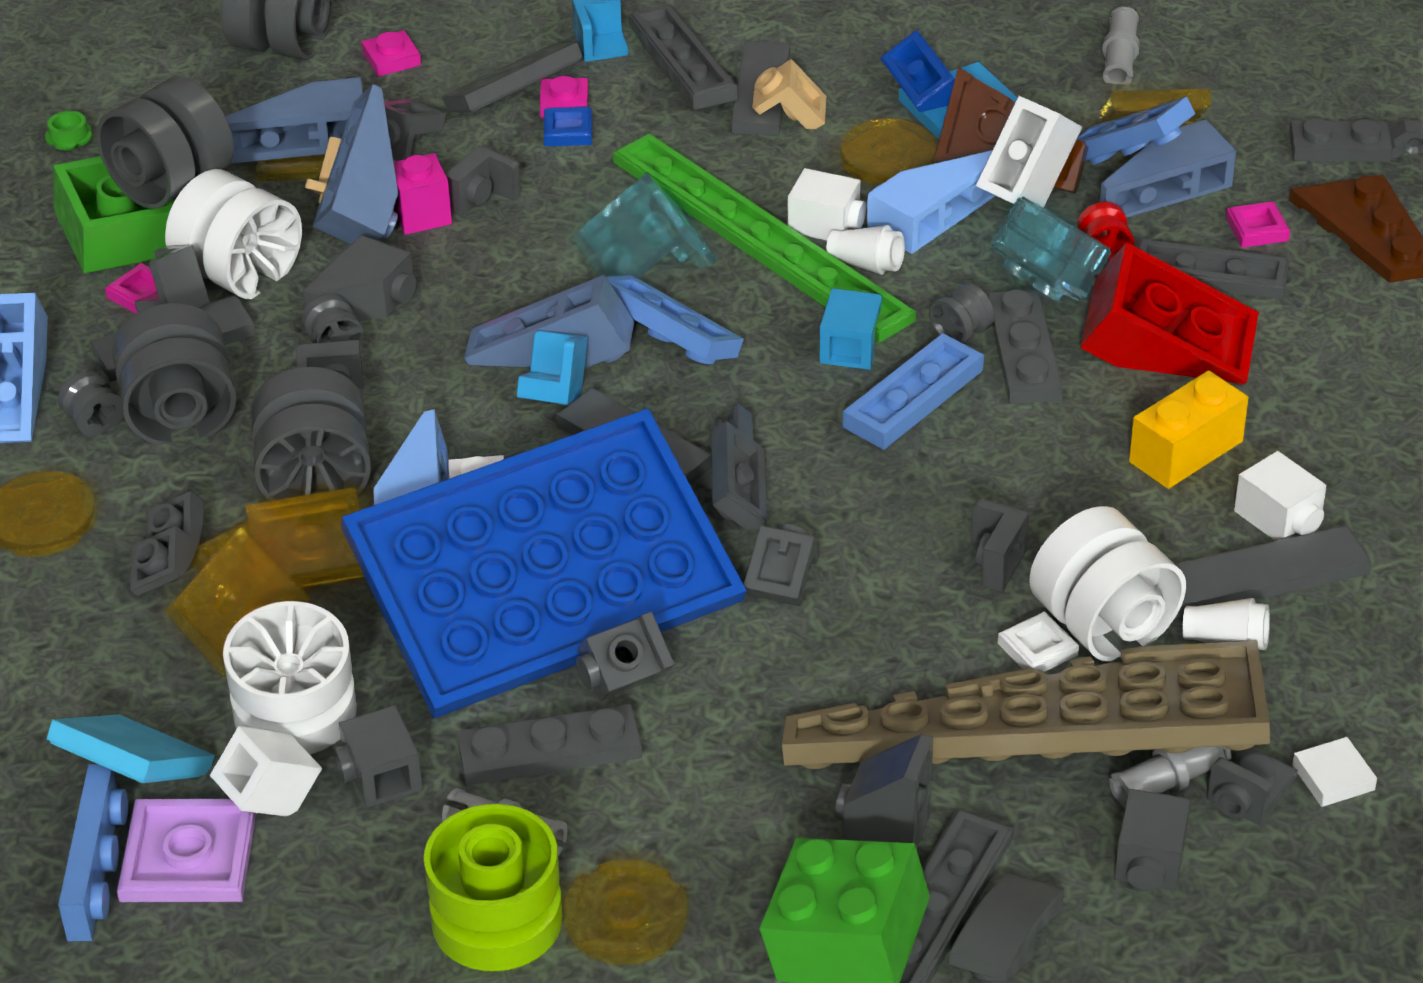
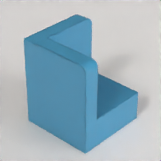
M572 0L574 34L585 62L629 54V49L622 33L620 0Z
M831 289L820 325V363L871 370L875 355V327L882 307L881 295Z
M546 330L537 331L534 334L531 370L519 376L517 397L565 405L578 399L582 393L588 337Z

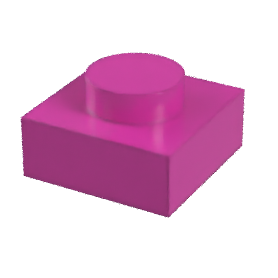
M405 30L385 32L378 37L361 41L362 53L377 76L421 65L420 53Z
M560 76L554 79H541L540 117L544 118V109L588 107V78Z

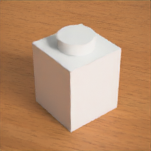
M804 168L788 195V226L801 235L827 240L832 230L861 229L866 216V202L860 200L861 180Z
M1276 451L1239 474L1234 511L1275 541L1314 533L1324 518L1323 505L1326 484L1279 451Z
M238 726L210 776L241 811L289 816L298 811L321 772L322 767L291 734Z

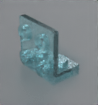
M648 172L633 185L629 186L599 214L590 219L573 236L599 276L632 275L639 278L670 251L681 263L689 257L699 269L710 266L717 260V257L678 204Z

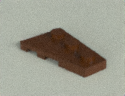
M958 67L934 161L940 163L993 150L1016 102ZM1078 139L1076 140L1053 189L1076 193L1089 148L1085 143Z
M1384 175L1363 176L1358 179L1290 189L1289 201L1299 209L1304 208L1317 219V224L1328 233H1335L1350 246L1352 253L1386 281L1391 283L1423 278V237Z

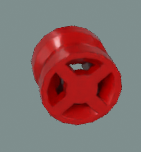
M1110 202L1093 204L1086 208L1077 220V230L1083 241L1085 253L1093 263L1111 261L1126 242L1134 246V238L1130 228L1127 226L1128 221L1124 211L1117 204Z

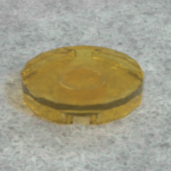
M885 118L867 121L853 127L843 137L840 156L845 171L852 177L872 186H878L901 171L935 164L937 144L932 134L922 126L906 120Z
M49 471L30 473L15 478L0 488V548L3 549L5 547L6 549L14 550V554L19 556L39 557L65 551L79 543L80 536L85 534L88 529L90 532L96 523L97 508L95 498L88 484L74 475Z
M638 859L611 860L598 865V872L590 874L586 878L582 874L572 883L564 899L565 930L574 946L592 959L613 965L641 964L662 956L679 942L688 923L686 893L681 885L678 887L670 879V873L659 865Z

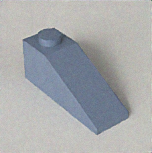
M361 77L311 82L225 116L233 138L234 151L231 163L326 154L329 138L342 139L353 103L363 94Z
M374 84L353 103L313 223V227L349 244H352L360 235L377 241L379 239L386 240L393 231L398 214L393 211L398 196V187L382 88Z
M1207 120L1181 126L1182 133L1178 137L1160 146H1155L1153 141L1150 142L1101 183L1100 202L1117 204L1123 209L1127 218L1232 187L1236 150Z
M602 275L471 328L464 359L468 365L531 367L534 334L537 331L546 330L587 336L585 368L603 361L610 363L629 351L635 321L605 275Z

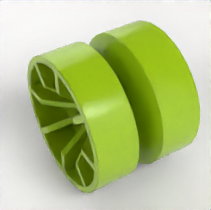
M484 804L453 814L433 831L424 850V867L432 931L440 949L457 963L483 971L514 969L526 965L543 955L557 939L563 919L557 843L549 826L537 815L523 808L507 804Z

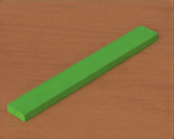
M650 133L613 152V162L823 306H827L832 288L881 295L882 307L875 327V341L877 343L884 341L916 321V311Z

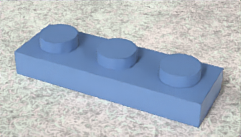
M1186 96L1090 126L1079 134L1077 139L1089 147L1086 160H1089L1092 165H1096L1109 159L1119 150H1121L1123 156L1140 150L1149 141H1153L1155 146H1160L1175 139L1182 133L1179 126L1196 113Z
M632 275L606 277L634 321H638L648 327L647 332L650 336L661 341L678 344L686 349L685 355L688 358L703 364H714L715 360L738 357L744 340L742 337Z
M942 333L843 411V428L885 450L983 371L984 354Z
M88 764L58 904L67 941H92L96 920H106L108 917L110 894L108 883L104 882L106 872H115L117 870L119 843L117 835H114L115 825H125L128 816L126 790L117 788L113 770L99 764Z

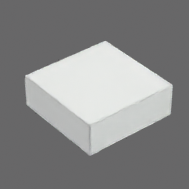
M1045 611L998 633V644L1022 669L1033 668L1035 671L1041 670L1045 672L1078 656L1079 645Z
M1348 737L1294 753L1292 766L1298 770L1297 773L1321 807L1375 790L1377 777Z

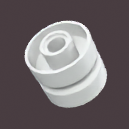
M222 169L205 171L193 178L182 189L170 210L165 230L166 247L193 245L202 277L210 279L216 285L244 299H253L261 293L256 290L259 280L258 272L275 281L288 274L298 255L302 238L301 218L297 209L291 203L263 189L256 188L253 184Z
M1107 506L1084 510L1061 524L1047 538L1033 561L1029 578L1033 595L1057 620L1066 624L1070 633L1094 657L1106 662H1111L1121 657V653L1103 634L1114 630L1123 640L1129 642L1137 640L1142 646L1157 640L1175 619L1182 606L1186 592V580L1183 572L1155 545L1149 543L1144 534L1115 508Z
M284 601L268 604L253 610L240 619L231 629L224 644L223 658L236 729L238 726L291 734L309 754L322 751L340 740L339 722L355 718L357 704L348 635L339 619L329 611L314 604Z

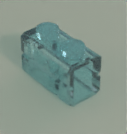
M1026 197L1017 198L1006 217L1008 220L1007 224H1002L991 243L993 250L1006 257L1002 267L1025 281H1028L1031 275L1035 276L1037 279L1032 287L1058 302L1063 294L1077 301L1084 300L1095 282L1094 275L1101 272L1110 257V248Z

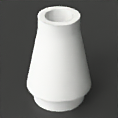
M889 225L846 231L832 230L827 239L826 251L844 263L883 275L885 271L896 272L899 270L904 258L905 242L903 234L900 231H893Z
M1247 598L1202 606H1186L1184 609V640H1196L1203 643L1258 641L1259 650H1266L1270 629L1268 604H1256L1254 598Z

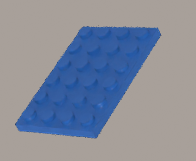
M649 408L345 515L341 521V529L433 719L576 665V657L579 656L577 649L586 638L638 619L643 614L652 611L660 632L742 602L747 592Z

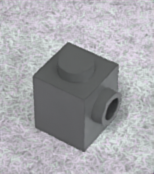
M396 705L339 722L342 747L333 750L336 767L344 784L354 781L366 808L423 790L419 753Z

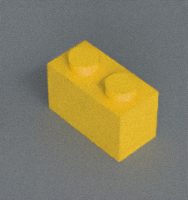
M1208 370L1133 417L1129 462L1166 488L1173 487L1243 442L1249 396Z

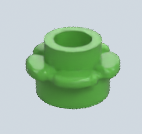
M63 111L53 115L48 120L49 131L45 133V140L49 145H55V148L58 150H72L79 146H84L92 138L91 126L80 112Z

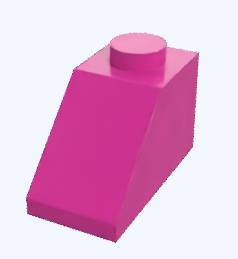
M436 154L414 155L405 160L395 161L394 168L398 196L393 210L398 214L397 219L404 235L451 225L448 180Z

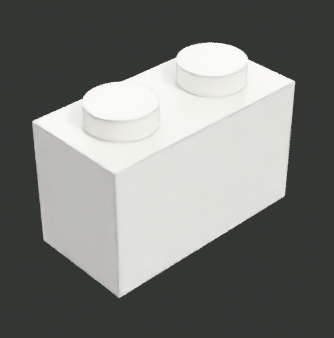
M1019 96L976 186L1035 215L1039 214L1050 196L1082 126L1055 111Z

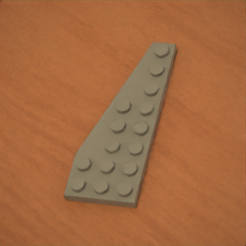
M1258 641L1139 646L1120 650L1121 661L1094 666V660L1089 656L1069 660V668L1064 669L1061 673L1046 675L1041 670L1035 671L1033 668L967 680L945 685V696L917 701V695L912 691L893 695L892 703L885 705L883 708L870 711L863 705L857 706L856 703L786 716L782 740L784 766L801 765L808 769H821L833 763H861L863 760L920 734L933 736L932 764L944 763L951 758L980 757L987 761H1001L1014 755L1040 754L1046 758L1057 759L1069 756L1072 753L1101 752L1109 756H1120L1128 754L1132 750L1161 749L1169 753H1183L1195 747L1218 746L1239 751L1249 749L1254 745L1270 744V722Z

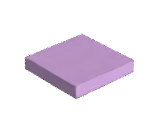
M135 799L117 890L119 902H243L257 813L241 811L231 799Z

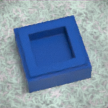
M591 107L544 109V146L592 145Z

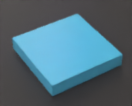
M120 714L52 719L47 735V740L51 744L141 783L200 777L210 770L215 757L212 753Z

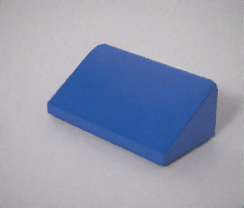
M918 30L911 33L880 58L919 112L948 106L955 79Z

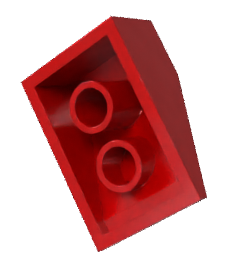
M1126 242L1095 279L1080 348L1115 367L1195 378L1209 370L1226 382L1245 384L1248 380L1259 312Z

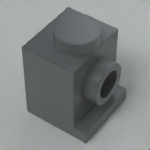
M652 611L641 615L638 619L586 638L577 649L579 656L576 657L577 670L584 686L589 690L594 688L596 695L601 701L662 678L675 665ZM623 646L631 663L619 661L615 655V648Z

